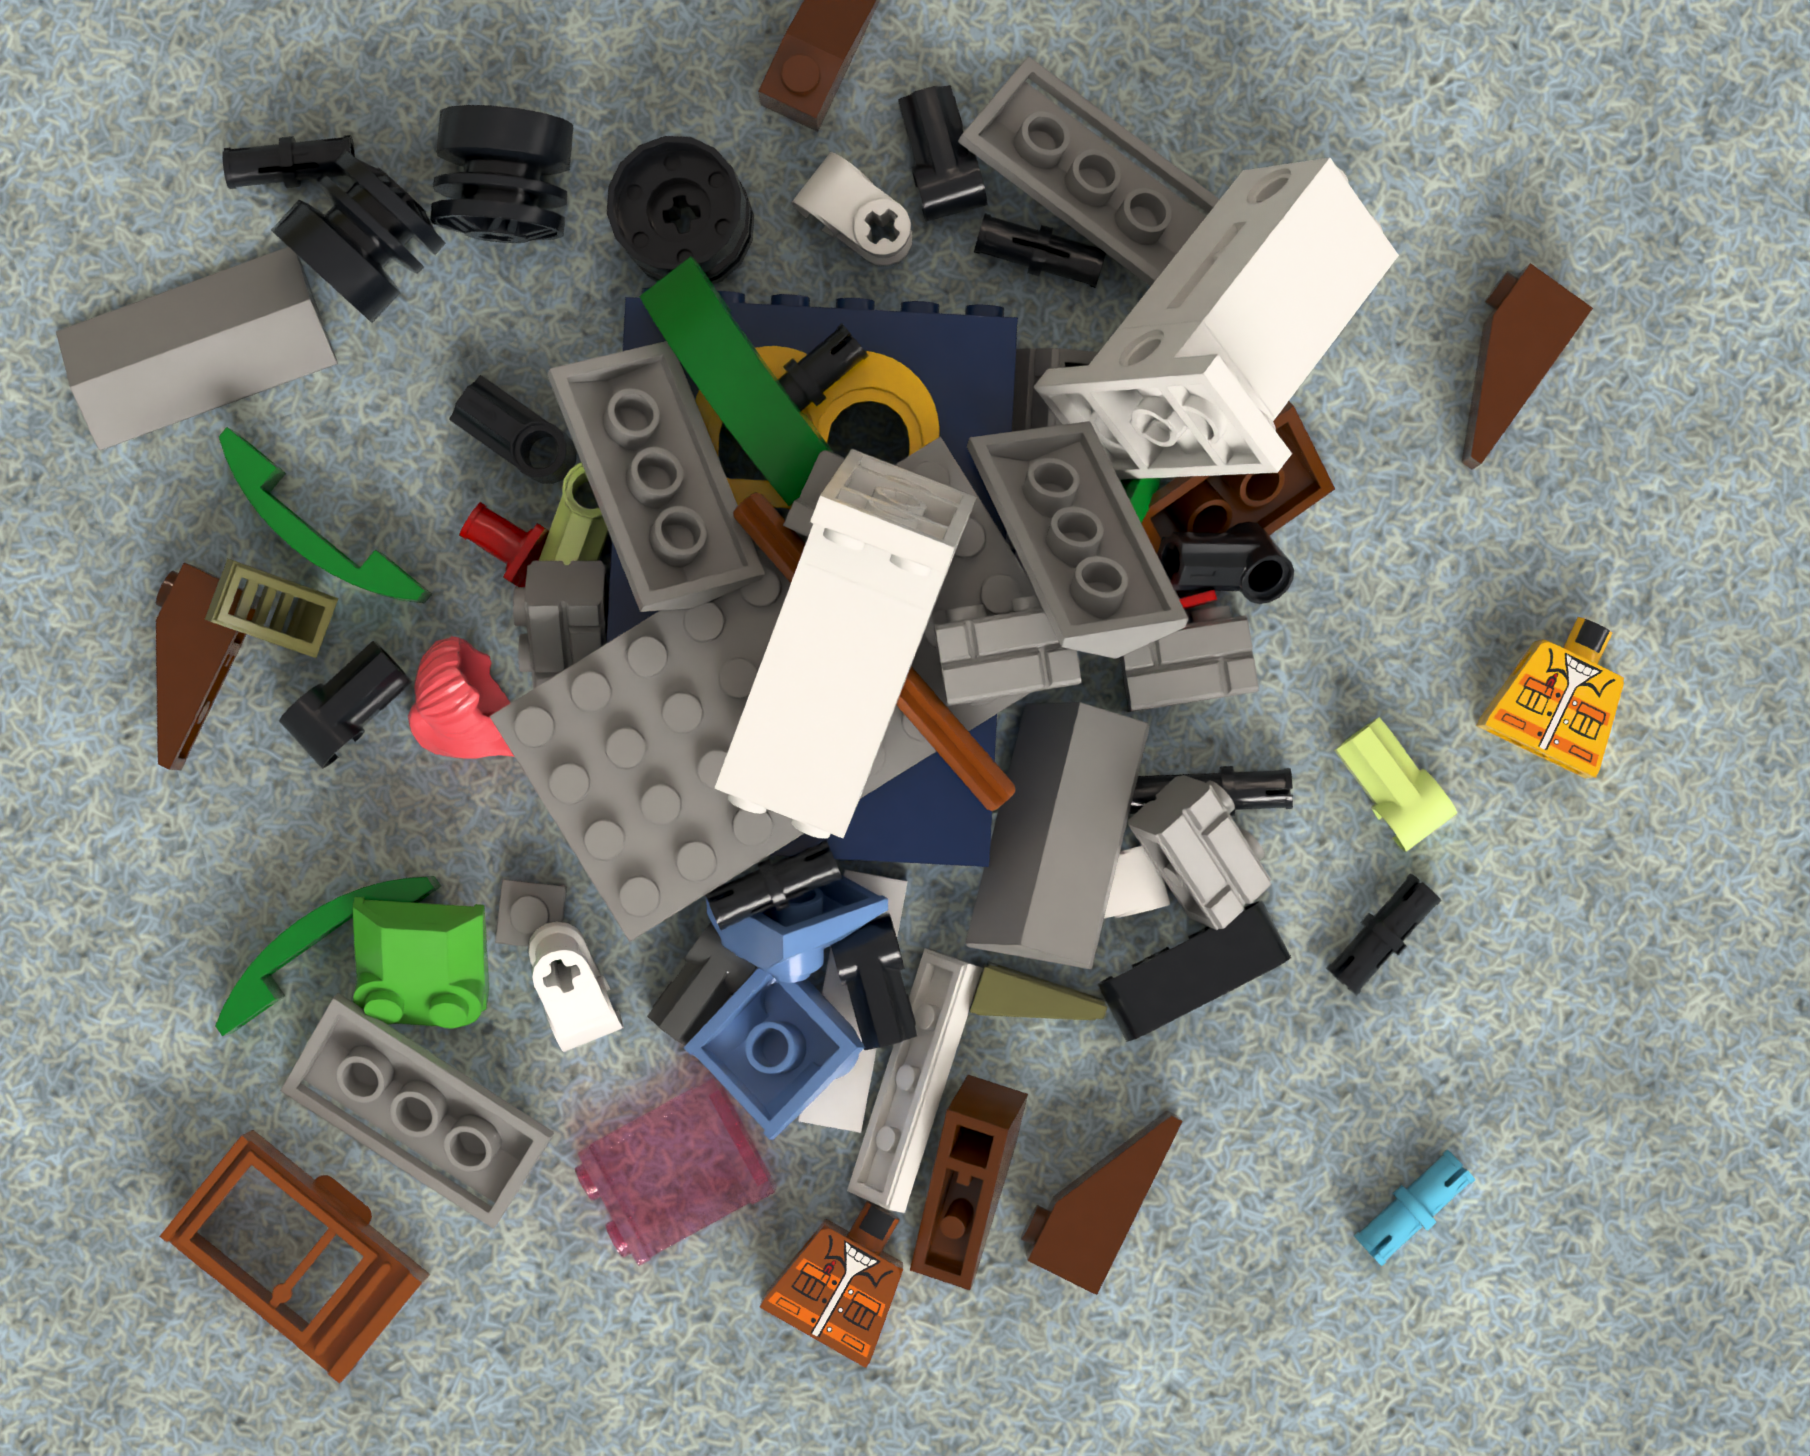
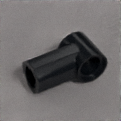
M951 85L924 88L898 99L915 166H912L911 169L915 186L919 188L925 221L988 205L976 155L958 142L963 134V125Z
M480 375L471 385H468L455 403L454 411L449 420L514 465L529 478L542 484H554L564 480L569 470L575 466L577 451L573 441L565 432L543 419L484 376ZM544 437L555 438L558 445V455L555 461L543 469L534 468L530 462L532 445Z
M1250 521L1238 523L1229 528L1225 533L1173 532L1170 537H1162L1157 553L1174 590L1240 591L1250 602L1264 604L1280 598L1289 589L1294 577L1292 562L1262 526Z
M372 641L325 685L320 683L301 696L281 716L279 722L323 769L339 758L335 753L349 740L353 739L356 742L365 732L362 727L386 708L392 700L412 683V680L377 642Z
M890 913L884 914L831 945L841 984L848 987L861 1040L865 1047L864 1051L889 1046L917 1037L914 1014L900 971L905 968Z

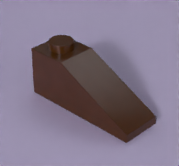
M804 0L787 29L758 90L761 106L818 132L880 0Z
M1531 263L1517 277L1507 271L1485 300V303L1491 306L1493 311L1483 324L1462 463L1471 470L1483 463L1593 309Z
M183 563L179 573L171 571L167 575L156 598V605L162 607L156 619L158 765L169 770H182L247 635L205 620L220 578L187 563ZM240 587L237 588L228 614L234 615L243 592V589ZM257 595L253 599L246 620L252 621L260 599Z
M967 1075L946 1112L910 1271L967 1290L972 1288L1016 1147L1028 1098L1027 1093L971 1075Z
M1165 1111L1054 1195L1047 1209L1036 1205L1021 1235V1240L1030 1244L1025 1253L1027 1261L1097 1295L1183 1122L1181 1118L1169 1111Z

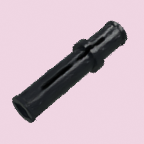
M1221 766L1219 773L1138 776L1129 814H1135L1149 801H1155L1157 799L1156 794L1175 777L1182 775L1205 783L1210 780L1221 786L1235 805V809L1230 813V816H1235V810L1292 809L1293 794L1290 792V789H1293L1291 768L1274 771L1234 772L1233 766Z

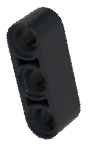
M1262 900L1244 907L1246 911L1240 913L1224 929L1215 930L1207 926L1188 936L1189 940L1171 949L1166 947L1131 965V970L1115 978L1110 976L1097 984L1126 1042L1137 1039L1291 959V955Z

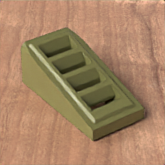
M227 558L205 620L317 658L339 598ZM245 578L247 581L234 615L228 614L240 580ZM262 584L264 589L252 621L246 620L258 586ZM277 590L281 591L282 593L269 627L264 626ZM295 596L299 599L285 633L282 632V628Z
M988 961L987 964H983L969 1010L970 1013L983 1016L1095 1021L1096 1019H1104L1107 1005L1102 998Z

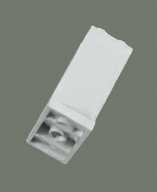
M1330 157L1243 170L1091 363L1087 366L1047 369L1034 385V389L1063 425L1091 422L1119 480L1278 473L1292 453L1276 433L1273 421L1399 255L1383 234L1380 223L1369 214L1349 185L1347 176L1334 164Z
M851 449L819 497L810 521L813 523L714 789L727 793V799L733 805L743 810L762 814L769 809L792 818L791 824L799 831L810 836L829 838L830 834L844 838L977 497Z

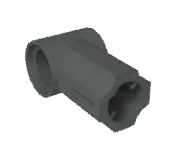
M710 922L684 958L687 963L674 981L670 982L647 1016L658 1028L685 1046L725 1004L730 995H733L757 968V966L736 956L721 944L720 936L712 922Z

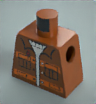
M868 1200L850 1231L825 1219L768 1288L761 1300L760 1308L867 1368L903 1272V1262L883 1251L900 1219L883 1207Z

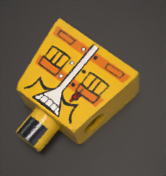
M1577 617L1563 648L1544 639L1534 641L1483 712L1476 726L1583 778H1596L1602 764L1624 685V678L1598 665L1613 633L1593 621Z

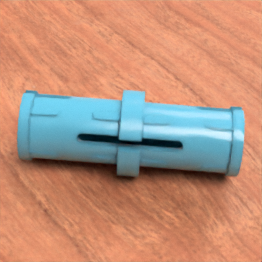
M1445 1150L1442 1153L1443 1155L1407 1189L1402 1185L1392 1193L1396 1199L1362 1231L1354 1235L1357 1241L1381 1266L1418 1230L1423 1227L1428 1231L1437 1222L1433 1217L1469 1183L1472 1184L1475 1181L1472 1174L1462 1167L1463 1164L1449 1150Z

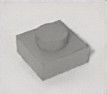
M503 879L495 943L528 947L531 936L538 928L551 922H563L567 886Z

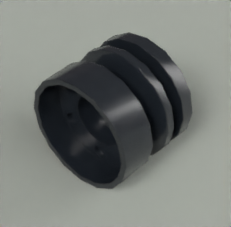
M460 105L449 106L440 110L437 156L455 165L463 166L464 172L447 173L434 177V192L453 199L439 200L431 204V223L444 229L464 233L465 236L498 243H525L531 240H554L564 237L565 217L546 209L567 205V191L548 182L540 181V176L559 174L570 170L573 124L563 118L546 113L511 107Z
M663 136L639 145L620 162L608 186L607 216L614 236L648 278L656 282L689 257H693L713 285L722 282L742 264L753 241L754 213L746 190L739 181L733 167L714 147L692 137ZM690 207L695 216L700 218L691 220L690 231L681 233L676 224L671 222L681 218L682 208Z
M344 150L334 162L355 182L351 188L345 192L329 177L322 174L317 179V182L334 205L326 215L310 204L298 200L271 231L373 323L400 294L394 281L383 269L389 261L393 259L403 267L418 274L424 266L404 245L414 237L431 253L436 255L446 243L436 233L426 211L379 167H373Z

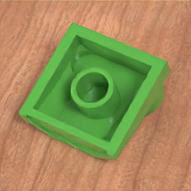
M354 897L353 927L357 981L353 1002L364 1009L365 1015L383 1021L387 1025H426L449 1029L466 1026L475 1022L481 1015V1012L487 1009L489 997L485 906L479 904L459 906L365 900L364 897Z

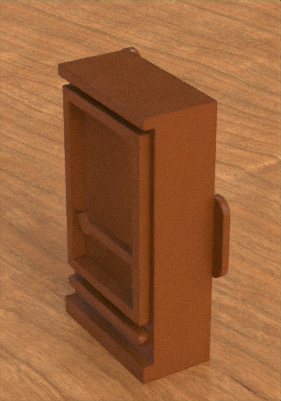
M254 1130L240 1136L159 1236L164 1241H169L202 1270L293 1342L300 1350L328 1372L327 1374L339 1384L351 1373L361 1357L430 1275L369 1225L372 1213L369 1207L328 1175H321L314 1180ZM251 1166H254L328 1227V1230L285 1283L276 1285L272 1293L198 1233L199 1229ZM338 1235L364 1257L314 1319L308 1323L284 1303L291 1299L293 1287L332 1239Z

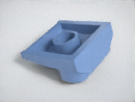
M841 875L843 879L820 886L789 900L790 907L781 911H777L776 907L770 908L728 926L722 931L715 920L707 898L706 905L707 915L720 936L721 944L725 948L763 971L772 974L776 980L792 983L809 978L811 973L822 967L825 948L844 939L888 911V898L883 895L879 896Z
M760 968L747 979L684 1047L690 1055H694L759 1123L764 1129L763 1133L769 1140H774L834 1079L849 1073L855 1066L859 1053L865 1048L852 1025L808 979L792 983L781 982L773 978L772 974Z

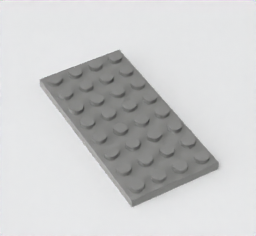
M940 436L898 462L895 466L977 497L911 665L947 706L934 625L947 623L945 611L985 604L987 617L1014 612L1012 599L1036 595L1027 574ZM796 532L806 544L808 537ZM761 548L756 551L765 572L761 580L695 608L658 611L490 716L629 942L804 834L791 824L792 818L769 809L762 814L743 810L733 805L727 799V793L714 789L791 585ZM1029 693L947 707L967 731H970ZM897 705L860 799L936 752Z

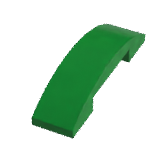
M689 257L639 297L663 337L722 422L789 507H792L794 501L800 497L819 454L824 450L833 451L808 416L800 412L729 313L731 309L693 257Z
M226 427L219 435L225 458L243 493L265 522L294 550L331 575L378 595L422 604L432 595L431 592L385 554L374 550L363 565L359 567L270 493L286 474L281 468L232 429Z
M435 876L409 877L384 881L339 896L305 915L275 938L246 969L226 1000L215 1027L222 1037L234 1033L284 998V993L271 975L352 919L354 897H364L365 900L419 903L440 888V883Z

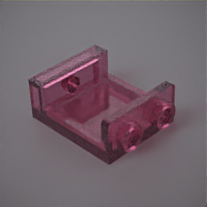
M715 1076L582 1147L578 1152L582 1164L575 1167L576 1175L590 1200L595 1201L601 1197L613 1219L606 1223L605 1226L615 1248L623 1258L632 1254L638 1266L650 1261L655 1254L750 1202L753 1205L775 1193L777 1188L725 1089Z

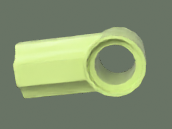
M578 463L571 468L564 478L563 494L539 561H563L564 565H569L571 561H599L609 533L600 508H584L574 499L578 487L589 481L582 463Z
M1380 717L1361 728L1334 749L1335 753L1374 803L1371 809L1377 819L1383 818L1396 834L1392 839L1404 852L1410 850L1457 815L1454 805L1444 790L1425 769H1418Z

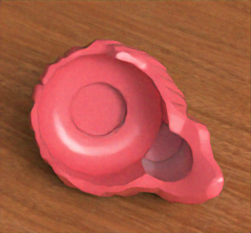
M451 636L450 638L438 640L423 655L415 678V703L408 714L410 730L421 747L437 755L463 759H477L497 755L514 757L490 718L491 715L510 704L505 693L502 692L497 682L490 675V656L476 650L470 643L459 637Z

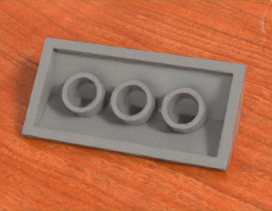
M1028 56L963 132L958 142L1149 286H1152L1206 217L1028 84L1026 80L1028 78L1206 212L1210 213L1220 199Z
M289 247L56 331L70 389L99 451L338 364L300 257Z
M667 341L549 369L547 376L640 612L695 608L757 582L764 577L765 572L751 537L733 516V511L738 505L680 361Z
M1090 421L969 437L967 448L1061 647L1117 659L1186 627L1189 618Z
M1082 702L1025 703L1007 775L1015 785L1016 790L1014 795L999 807L990 843L989 867H984L965 942L968 947L1092 969L1150 727L1148 723Z
M339 993L333 997L280 1090L493 1229L531 1173L554 1134L553 1131L383 1021L365 1015L363 1008ZM304 1079L495 1204L492 1207L304 1086L301 1082Z

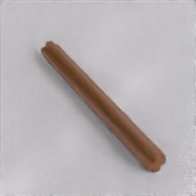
M755 492L735 508L733 516L791 583L806 544L794 530L783 526L784 518L764 495ZM911 666L896 705L984 807L990 811L998 809L1014 795L1015 785Z

